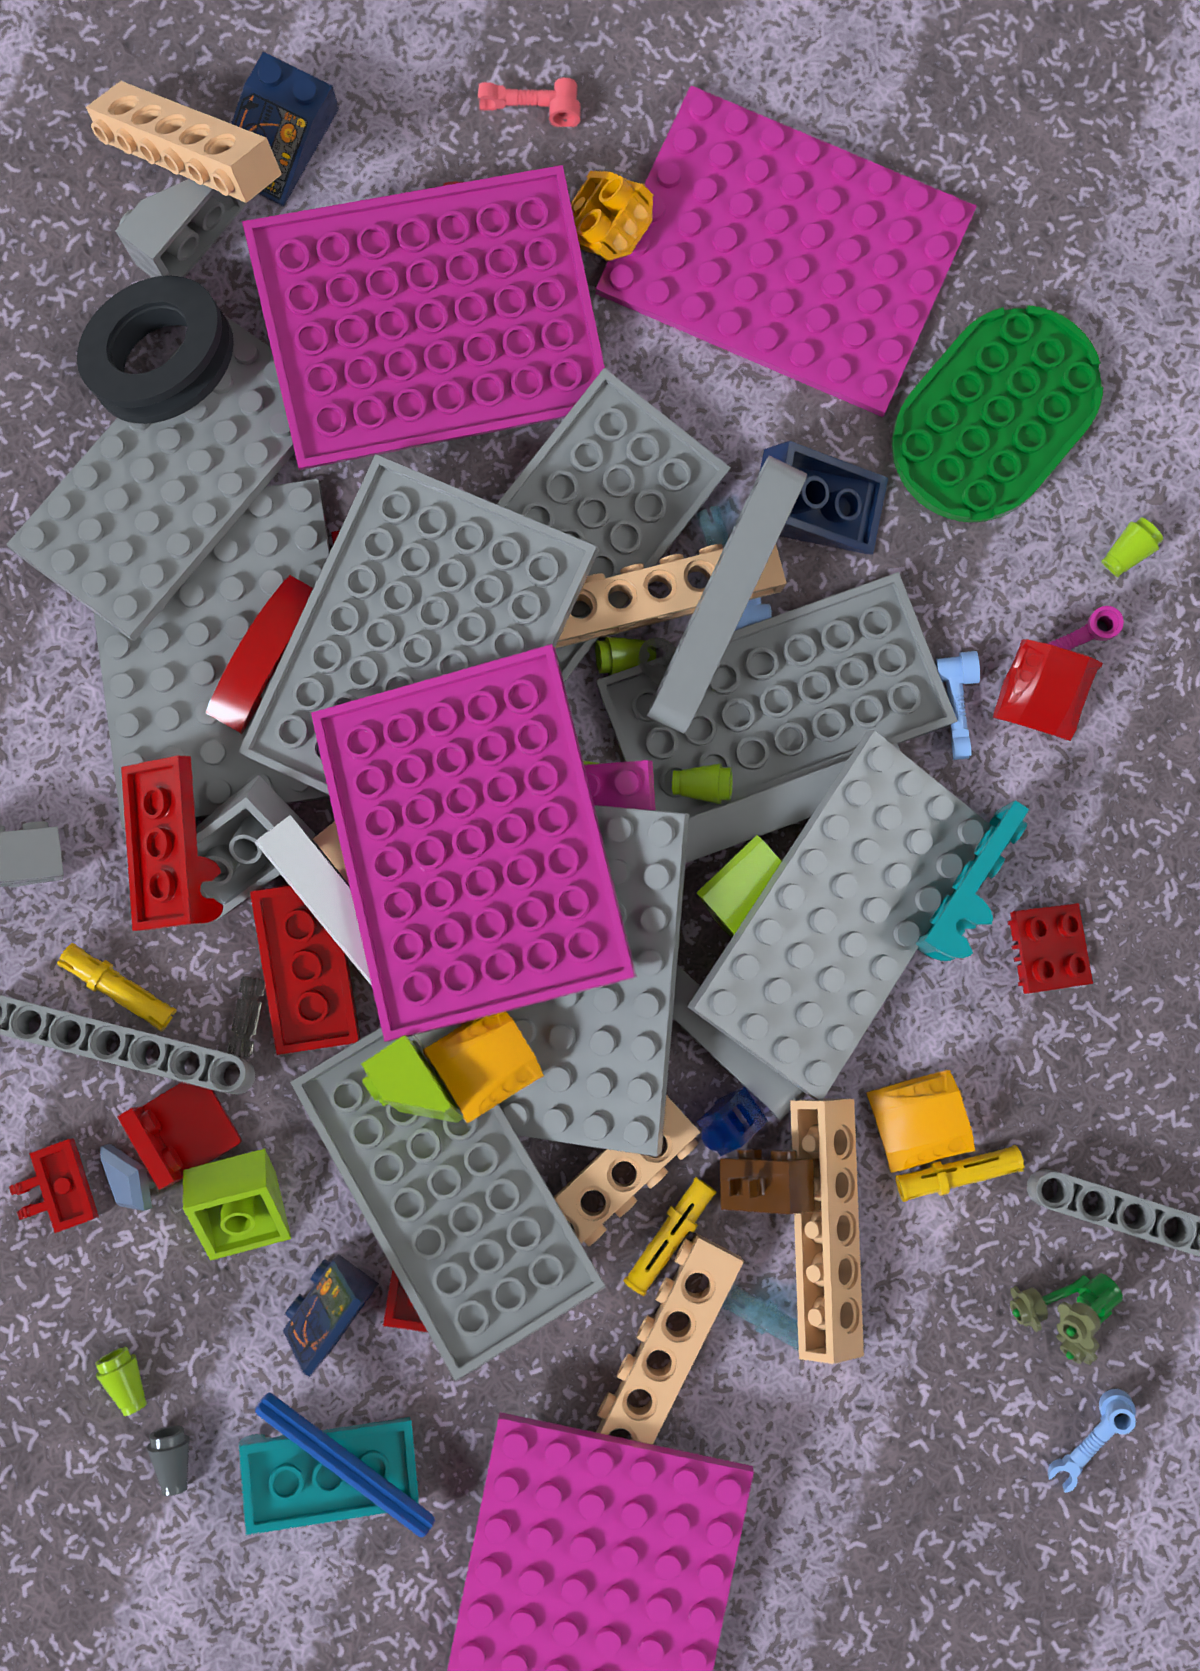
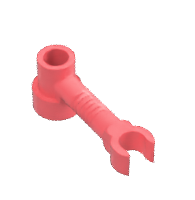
M571 78L557 79L554 83V90L506 89L502 85H496L491 82L479 84L478 98L480 99V110L495 111L497 109H504L506 106L535 105L550 107L549 121L555 127H576L580 123L581 105L577 100V82Z

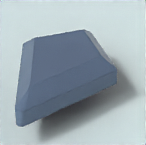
M111 1144L101 1146L100 1158L115 1202L120 1207L141 1211L151 1209L150 1189H153L156 1184L151 1175L147 1173L146 1167Z

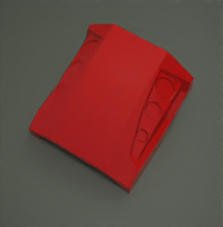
M1023 639L1004 679L992 718L1071 741L1076 732L1091 685L1103 663L1090 656L1058 646Z

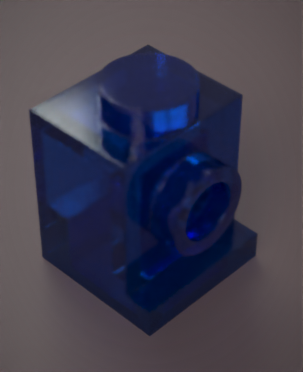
M745 1086L717 1099L714 1102L715 1105L697 1121L702 1129L701 1139L704 1145L712 1151H717L719 1156L743 1147L768 1122ZM737 1106L747 1122L741 1123L732 1109Z

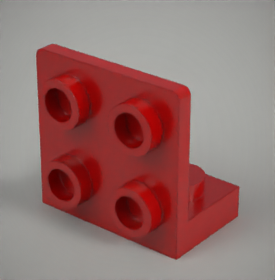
M185 1082L177 1084L145 1105L132 1107L117 1116L159 1190L170 1187L182 1180L183 1170L210 1163L242 1142V1138L214 1090Z

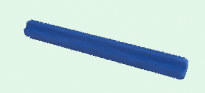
M268 1392L261 1398L255 1408V1412L260 1418L417 1536L423 1538L430 1531L435 1522L433 1514L274 1394Z

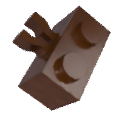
M755 1148L737 1149V1157L720 1158L721 1210L787 1215L815 1211L814 1159L797 1158L796 1150H772L771 1157H762V1149Z

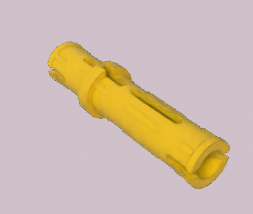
M71 943L63 951L60 960L57 962L58 966L86 982L88 989L93 992L98 990L130 1012L147 1021L160 1032L165 1030L173 1018L171 1015H174L177 1011L174 1007L159 1000L150 992L122 976L113 969V964L107 960L102 962L94 958L75 943Z
M1012 1145L1008 1148L951 1163L942 1164L940 1161L930 1164V1168L904 1175H896L895 1181L902 1202H907L908 1200L938 1193L939 1196L947 1195L950 1192L949 1189L1015 1172H1023L1024 1161L1018 1146Z
M698 1177L694 1178L693 1183L675 1207L670 1206L667 1210L668 1218L647 1245L630 1273L623 1279L627 1286L642 1296L646 1295L647 1290L669 1262L671 1256L688 1232H694L698 1227L697 1219L712 1197L717 1193L712 1187ZM693 1203L694 1206L687 1214L683 1222L680 1224L676 1232L673 1233V1228L678 1223L682 1215L685 1213L689 1205ZM665 1240H668L669 1242L666 1244V1246L659 1254L655 1262L652 1264L650 1269H647V1265L650 1263V1261L657 1253L661 1245L664 1243Z

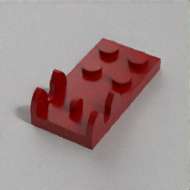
M176 755L121 767L132 931H148L203 924L216 920L223 912V905L214 898H205L201 894L200 887L203 882L213 881L221 873V870L213 860L198 856L191 756Z
M290 885L250 891L276 1055L354 1044L361 1040L347 955Z

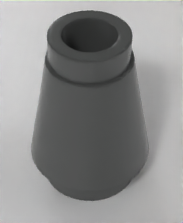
M167 1426L157 1429L149 1435L150 1443L146 1449L161 1487L162 1495L174 1496L181 1494L188 1488L190 1438L185 1435L182 1426Z

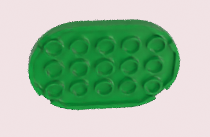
M1027 305L1026 308L1004 310V307L995 309L969 324L910 392L897 415L892 433V455L897 473L909 493L928 510L942 517L961 522L994 520L1010 514L1022 506L1080 440L1093 423L1099 411L1104 386L1101 387L1099 370L1101 362L1089 338L1076 324L1059 313Z

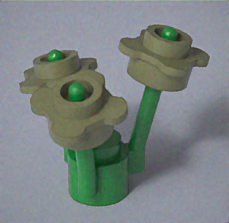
M1102 1273L1095 1276L1092 1280L1082 1275L1074 1283L1044 1296H1041L1034 1287L1020 1291L1017 1286L1011 1287V1295L1014 1300L1010 1301V1308L1013 1316L1020 1325L1025 1327L1031 1326L1035 1332L1042 1329L1040 1322L1048 1318L1046 1305L1077 1292L1080 1294L1077 1297L1076 1303L1071 1305L1067 1302H1062L1057 1307L1060 1314V1322L1057 1324L1059 1333L1056 1336L1062 1342L1060 1346L1061 1351L1068 1359L1078 1364L1085 1362L1091 1365L1093 1361H1096L1098 1357L1095 1353L1100 1345L1094 1338V1335L1099 1331L1102 1322L1112 1315L1111 1310L1123 1300V1295L1118 1285L1110 1277Z

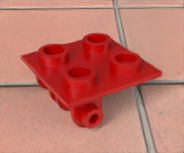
M1079 903L1019 910L1010 913L1011 921H1007V924L1010 925L1012 941H1018V945H1012L1011 947L1012 950L1019 949L1020 957L1013 959L1014 962L1021 961L1022 965L1017 966L1018 986L1023 987L1024 994L1093 984Z

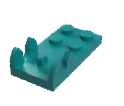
M1014 800L995 812L989 822L992 827L985 833L974 851V854H976L975 858L964 866L952 885L953 893L951 896L947 895L942 900L939 908L934 912L930 919V923L933 925L928 933L919 937L916 943L919 946L918 951L939 961L966 958L973 954L968 939L962 936L965 929H975L976 925H991L993 923L991 909L976 892L987 877L992 879L1002 867L1006 858L1001 856V853L1010 842L1015 844L1024 833L1028 823L1023 821L1030 809Z
M410 1417L321 1430L419 1504L412 1420ZM252 1434L239 1441L246 1535L387 1513L283 1434L267 1438L262 1434Z

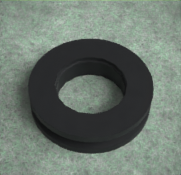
M180 276L152 277L122 289L108 299L92 316L79 341L77 350L78 371L85 385L113 416L131 423L148 424L161 422L192 409L215 389L223 378L232 358L233 333L229 321L217 306L210 293L202 285ZM181 325L187 327L183 344L177 353L165 364L146 373L128 374L124 372L128 355L134 346L150 332L164 326Z

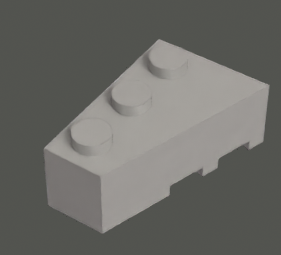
M46 821L25 823L22 825L23 830L5 831V826H0V887L9 886L13 888L63 880L58 826L48 827V822Z

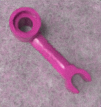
M1099 607L1090 615L1086 625L1047 644L1071 650L1093 639L1098 641L1111 640L1122 630L1124 624L1123 616L1115 607ZM1097 621L1104 622L1107 625V631H1101L1097 626Z

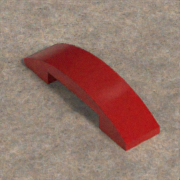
M289 575L277 588L259 612L231 657L206 710L207 715L243 734L262 701L260 696L275 673L313 590L311 586Z

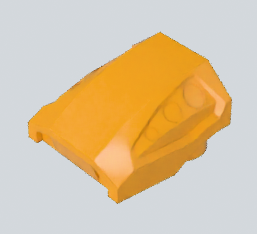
M590 171L586 176V181L571 202L580 249L601 255L609 261L630 255L652 222L653 194L644 184L627 180L613 172Z
M507 1012L468 1021L422 1050L447 1087L466 1123L481 1116L516 1092L544 1076L536 1056Z
M949 1069L866 1092L885 1150L890 1173L975 1151L973 1132L962 1096Z

